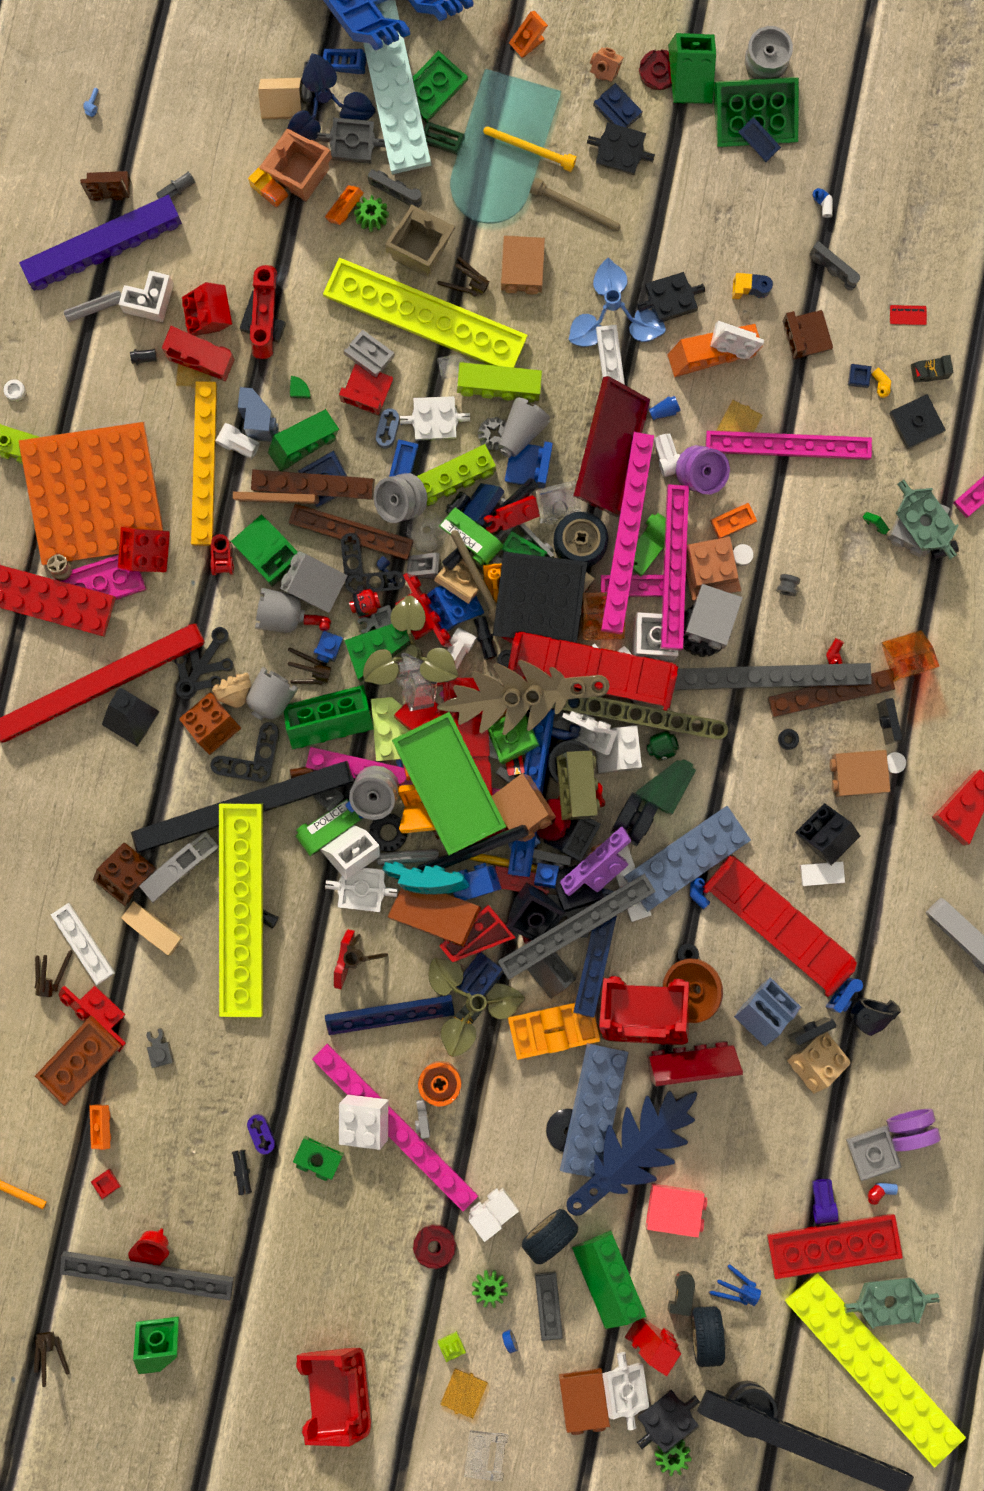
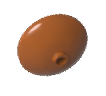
M694 958L681 960L671 966L664 977L663 987H668V984L673 982L674 979H683L689 982V1023H699L710 1019L718 1011L723 999V986L716 970L705 961ZM697 986H699L701 989L700 993H698L696 990Z

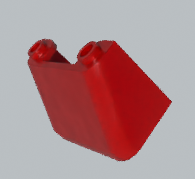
M617 976L603 978L599 1024L603 1039L613 1042L687 1044L689 1037V982L683 979H674L673 982L668 984V987L626 985L622 978Z
M344 1348L297 1355V1370L301 1375H308L312 1418L306 1421L302 1429L305 1445L350 1447L367 1437L371 1429L363 1350L361 1348Z

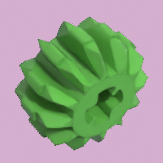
M372 195L368 201L363 197V203L357 202V209L354 211V215L357 217L356 223L361 224L363 230L369 227V231L372 232L373 227H376L380 231V224L386 225L387 220L385 218L389 217V212L386 211L387 204H382L380 197L376 201H374V196Z
M484 1270L485 1277L483 1278L480 1274H477L476 1278L479 1282L473 1281L472 1286L477 1288L472 1291V1295H479L476 1302L480 1303L484 1300L483 1307L487 1308L488 1302H491L492 1308H495V1300L502 1304L504 1300L501 1296L508 1295V1292L504 1290V1288L508 1287V1283L502 1282L504 1279L502 1274L496 1278V1270L492 1271V1276H489L488 1270ZM486 1285L489 1287L494 1285V1292H486Z
M683 1440L666 1455L661 1449L654 1451V1455L657 1457L655 1463L657 1466H661L660 1470L662 1473L668 1470L669 1476L672 1477L674 1470H676L677 1474L681 1475V1467L686 1470L689 1468L686 1462L692 1460L691 1456L688 1455L691 1450L685 1446V1441ZM676 1453L677 1458H669V1454L674 1455Z

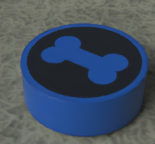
M512 1330L503 1332L502 1338L507 1351L510 1354L518 1351L517 1341Z

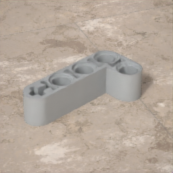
M940 898L925 912L926 915L973 959L974 965L984 973V935L946 900Z

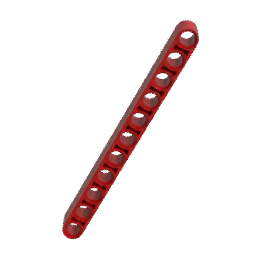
M197 624L188 625L1 717L0 743L10 741L203 646L205 641Z

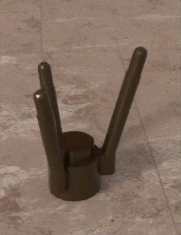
M458 257L457 260L467 269L459 264H455V267L471 278L469 286L472 288L468 289L442 281L437 282L438 285L469 293L474 297L477 294L483 295L490 283L486 277L477 272L461 257Z
M288 648L289 652L316 664L313 668L288 662V666L312 672V677L315 678L291 680V684H317L322 686L323 682L328 683L331 667L327 666V663L320 662L293 648Z
M357 934L352 943L347 946L348 951L344 954L343 960L346 964V969H356L357 965L362 962L384 958L388 954L381 953L364 956L360 949L354 948L361 937L360 934Z
M72 950L68 951L54 983H52L53 979L46 978L47 955L43 956L41 978L40 957L38 955L35 956V995L52 997L53 992H58V986L72 955Z
M54 1332L37 1334V1339H35L34 1373L38 1372L41 1352L42 1387H46V1352L53 1351V1346L57 1349L65 1373L68 1375L70 1371L60 1346L59 1336L55 1337Z

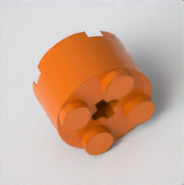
M436 1061L427 1065L423 1069L418 1081L421 1097L429 1104L437 1107L451 1104L458 1097L461 1090L462 1081L460 1073L451 1063ZM438 1078L446 1082L443 1085V1089L434 1085Z

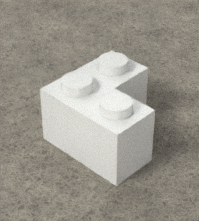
M149 271L144 290L124 285L119 306L123 313L163 322L174 284L169 275Z
M504 1188L501 1190L494 1189L487 1195V1201L483 1204L478 1202L470 1209L469 1222L484 1242L501 1230L502 1224L519 1212V1208Z

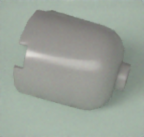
M261 588L260 594H263L264 597L261 596L259 600L256 621H260V623L255 624V629L282 633L293 632L297 628L298 623L303 622L305 610L301 609L299 598L289 593Z
M265 667L261 668L246 697L248 707L253 710L251 714L260 720L264 717L267 719L278 718L299 689L295 685L291 688L287 679L273 671H270L269 674L266 673L268 670Z

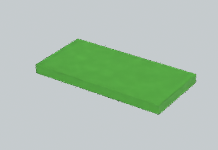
M450 712L392 739L396 751L448 856L506 827Z

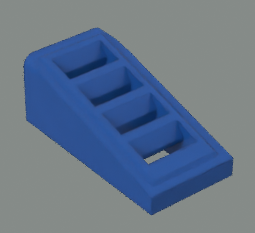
M324 49L323 58L331 63V56H334V62L331 65L336 72L365 74L367 58L363 49Z

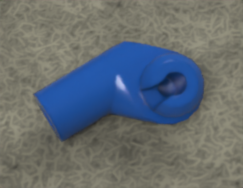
M698 877L690 883V897L704 910L710 904V901L703 895L705 881Z

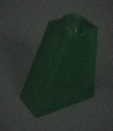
M682 759V761L677 760L635 793L641 796L643 801H650L658 805V809L672 815L696 769L692 768L693 764L685 759Z

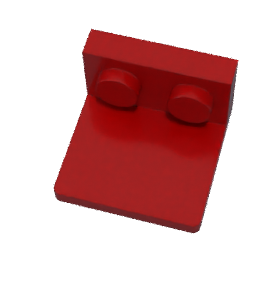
M355 364L346 388L342 387L340 390V401L379 416L393 382V377L379 372L375 378L358 364Z
M121 527L118 568L141 572H167L170 532Z
M418 690L395 713L394 718L411 731L444 715V711L437 709L438 704L422 690Z

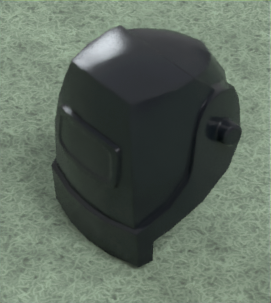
M859 998L853 1004L850 1016L858 1029L872 1036L886 1028L900 1014L901 1009L892 1000L888 1003H883L872 999Z

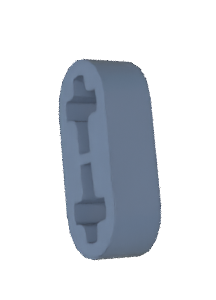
M388 408L382 412L377 428L376 442L379 447L384 449L390 448L395 442L400 418L398 412L394 409ZM392 414L396 420H392L389 427L385 417H389ZM385 431H388V438L390 440H386V443H383L380 436L384 437Z

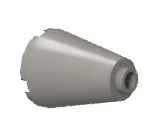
M520 397L516 398L513 402L498 445L500 453L508 458L511 456L516 457L550 422V417L544 410L535 404L533 407L527 405L528 400Z

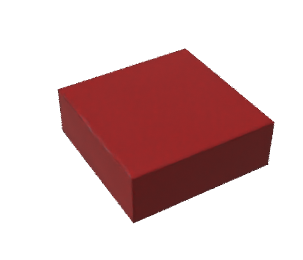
M110 1168L90 1181L101 1199H104L121 1187Z

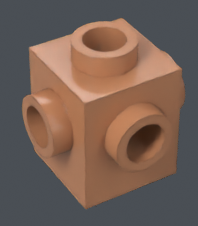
M601 48L597 53L594 52L591 57L590 64L592 67L590 72L595 74V77L600 80L612 82L618 75L624 57L616 54L611 48Z

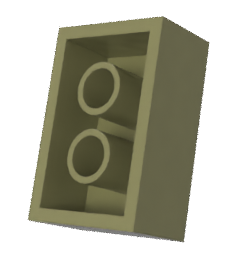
M592 751L566 752L557 757L562 821L588 819L597 816V812L600 810V803L596 799L595 791L598 789V781L594 777L596 758L592 756Z

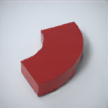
M346 930L340 943L339 957L334 970L333 986L336 989H342L348 973L343 957L348 951L347 946L354 940V930Z

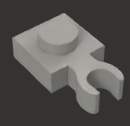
M424 1099L417 1100L419 1120L415 1121L416 1133H421V1139L429 1138L430 1128L426 1101Z

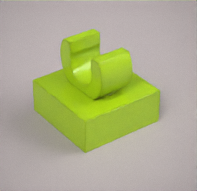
M457 1331L437 1341L446 1362L466 1353Z

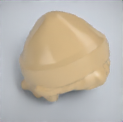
M236 674V677L229 676L227 681L222 679L221 684L213 686L212 692L217 701L233 708L242 707L246 703L247 694L252 686L249 674Z

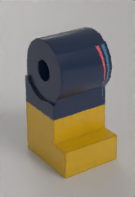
M736 273L733 279L732 299H741L743 294L765 298L773 287V281L765 275Z

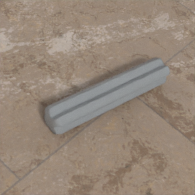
M117 290L64 311L65 318L68 322L119 304L121 292Z
M437 849L380 853L377 863L378 865H384L385 862L391 864L393 862H429L439 858V851Z

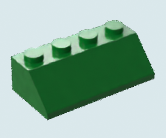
M364 685L290 703L284 710L286 731L292 750L374 729Z
M611 1230L572 1247L605 1329L628 1325L647 1317Z

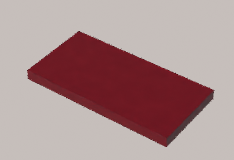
M605 376L602 379L574 497L615 517H620L634 432H643L651 399L610 376Z

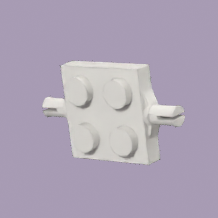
M455 396L413 398L414 410L412 416H400V425L413 424L415 441L456 439L458 422H470V413L457 414Z
M363 868L347 880L343 876H341L339 882L326 880V884L334 886L325 885V889L338 890V907L380 912L384 896L397 897L396 893H389V891L398 892V888L385 887V872L383 870Z
M626 1352L617 1353L619 1367L602 1373L608 1416L611 1419L626 1417L627 1430H634L637 1428L635 1415L649 1408L644 1367L641 1363L627 1365Z

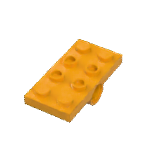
M575 1003L508 1017L517 1060L559 1052L586 1045L587 1043L600 1042L595 1016L592 1018L573 1013Z

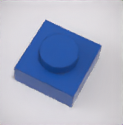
M538 863L534 885L555 889L559 866Z

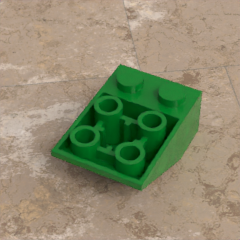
M676 33L668 44L673 103L712 104L716 66L715 35Z
M262 514L231 540V543L271 587L288 573L291 567V560L298 553Z

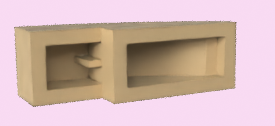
M133 901L121 918L168 956L172 955L183 940L182 936L135 901Z

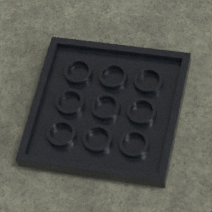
M503 551L493 636L514 638L516 633L526 632L577 643L587 562Z

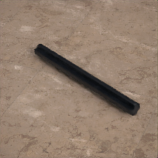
M529 478L499 508L528 497L538 488L537 482ZM495 511L494 513H492L491 515H492V516H496V515H497V514H496V511ZM492 521L489 523L485 522L480 526L486 529L492 525ZM458 548L442 562L448 570H452L463 559Z
M526 825L517 826L469 845L449 856L446 854L421 864L417 868L424 871L425 866L433 868L436 865L447 868L524 838L529 834Z

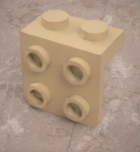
M828 1032L815 1037L803 1050L791 1055L787 1059L792 1069L801 1077L813 1094L828 1088L850 1065L849 1058Z

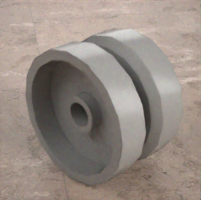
M766 26L753 33L745 54V66L753 78H778L785 73L793 52V43L790 36L783 29L776 26Z
M402 473L384 478L378 482L374 490L373 497L376 510L389 523H399L416 518L426 508L427 492L424 484L417 476L411 473Z
M370 766L360 771L349 795V801L353 810L363 818L371 820L382 819L389 815L399 796L398 790L400 785L397 777L392 771L381 766Z

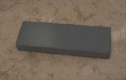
M556 1271L535 1273L541 1341L563 1339Z

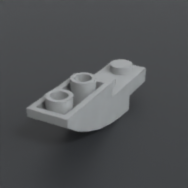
M205 831L171 857L139 887L152 903L186 877L190 871L218 850L219 846Z

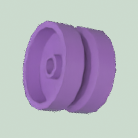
M694 445L682 452L677 460V479L681 485L689 486L691 491L711 495L720 491L729 479V461L725 454L717 449Z
M933 1109L909 1111L886 1120L889 1131L899 1133L892 1139L895 1151L915 1150L933 1145L941 1140L939 1129L930 1126L936 1121Z

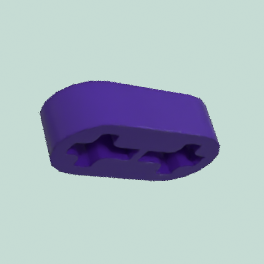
M262 1114L251 1116L247 1122V1128L255 1148L261 1154H269L275 1148L276 1143L267 1119ZM255 1118L257 1121L263 1122L260 1126L261 1133H259L257 1127H252ZM261 1135L264 1136L266 1141L270 1140L271 1142L268 1150L265 1147H260L262 1143Z

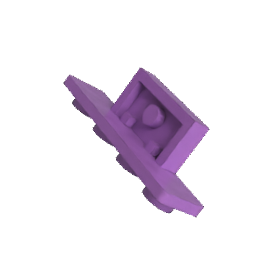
M620 827L560 881L568 896L572 895L584 883L596 892H599L629 865L626 859L618 854L631 842L628 833L623 827Z

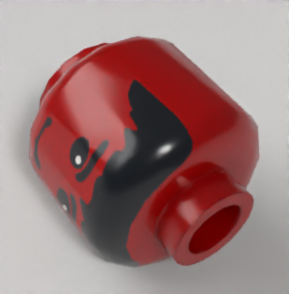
M371 589L354 593L352 596L353 601L349 602L352 614L357 613L359 618L369 617L377 613L378 609L381 608L377 592L374 593Z

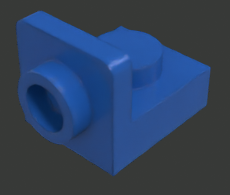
M323 631L317 649L315 648L314 654L318 656L317 659L325 663H329V661L335 662L343 638Z

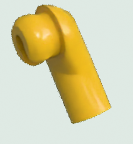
M878 367L871 375L878 381V396L885 398L890 394L891 380Z

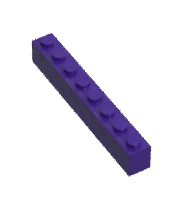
M166 195L19 262L31 288L34 291L43 290L48 287V284L55 281H63L68 275L80 273L92 264H100L110 256H118L123 250L130 247L135 248L147 239H155L167 230L173 231L182 222L170 196Z

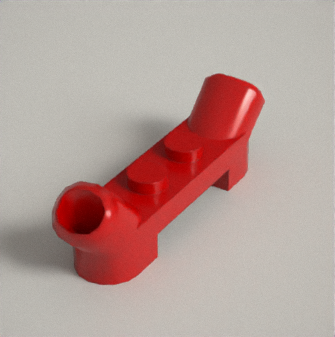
M270 265L259 266L253 275L254 294L250 340L252 355L257 359H268L273 355L274 307L278 275L276 269Z

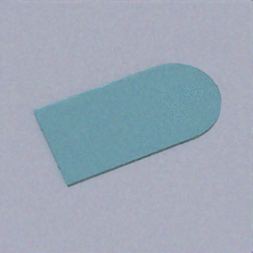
M485 69L464 133L465 139L462 141V146L459 149L450 179L452 198L464 215L477 222L494 224L512 218L523 208L528 199L541 156L485 135L483 129L490 127L544 148L561 95L560 90Z

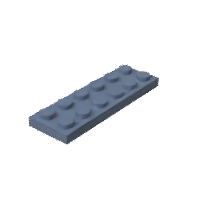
M725 806L623 877L629 883L645 873L656 891L640 901L648 912L747 844L751 839L729 807Z
M587 1043L560 1171L593 1177L595 1175V1155L599 1156L604 1165L605 1135L608 1125L613 1127L629 1052Z

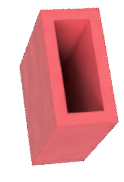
M651 1183L646 1229L699 1238V1232H703L704 1219H701L702 1210L706 1211L707 1197H704L703 1191Z

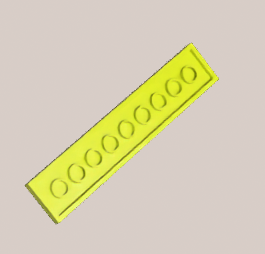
M340 257L323 292V296L488 365L514 368L528 337L527 334Z
M219 804V1017H262L263 804Z
M813 1273L785 1300L934 1468L966 1438L853 1312L845 1313V1303L818 1273Z

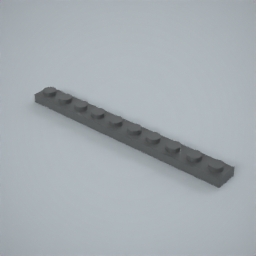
M871 663L681 668L677 672L674 690L871 685Z

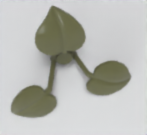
M406 596L393 608L391 613L392 625L399 631L407 630L411 646L405 650L404 657L392 658V654L386 649L377 650L371 654L364 666L363 678L365 682L387 685L395 681L399 674V667L395 663L396 661H409L413 665L421 664V675L431 682H448L459 677L454 658L449 651L444 648H434L428 652L426 658L423 651L416 646L411 630H421L425 625L426 615L421 603L413 596Z
M433 958L430 963L428 972L429 982L437 994L445 996L453 990L455 993L467 998L466 1008L469 1010V1013L464 1017L463 1021L453 1018L446 1021L441 1028L442 1043L451 1057L465 1053L475 1042L476 1028L471 1024H466L467 1020L475 1012L484 1010L488 1004V1012L496 1019H506L514 1014L525 999L519 991L505 984H495L486 995V998L481 994L471 996L470 993H465L456 988L463 981V971L457 963L439 958Z

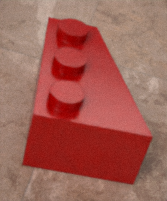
M170 326L162 346V350L169 361L225 382L235 360L231 350L228 348L215 346L209 341L200 339L174 326Z
M981 769L973 771L932 816L963 846L970 845L984 813V772Z
M487 905L479 912L464 947L446 940L439 947L452 962L515 939V936L492 908Z
M644 1318L635 1321L625 1335V1338L632 1342V1346L635 1349L637 1347L641 1349L639 1354L647 1364L665 1376H668L681 1355L678 1347L679 1344L676 1342L674 1334L666 1328L659 1329Z

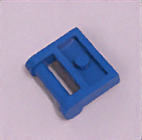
M848 978L834 993L826 1007L832 1012L840 1014L842 1011L845 1012L852 1003L850 999L853 994L862 990V981Z

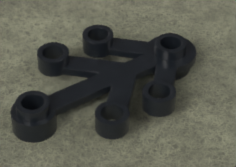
M217 627L212 631L211 637L213 641L201 659L198 648L190 652L193 671L189 677L186 669L187 657L185 655L181 656L184 657L182 664H178V658L174 659L180 676V681L176 685V692L181 698L190 699L195 696L198 690L213 688L212 681L214 679H219V684H221L222 679L218 676H212L210 680L197 682L200 675L220 670L228 672L233 669L234 663L229 658H225L221 662L208 664L219 646L229 640V633L225 628ZM224 633L225 635L224 639L218 640L217 638L218 634ZM226 661L231 663L229 668H224ZM186 685H189L191 688L190 691L187 693L184 692V687Z

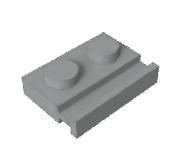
M364 330L344 350L345 356L375 378L395 357L393 351Z

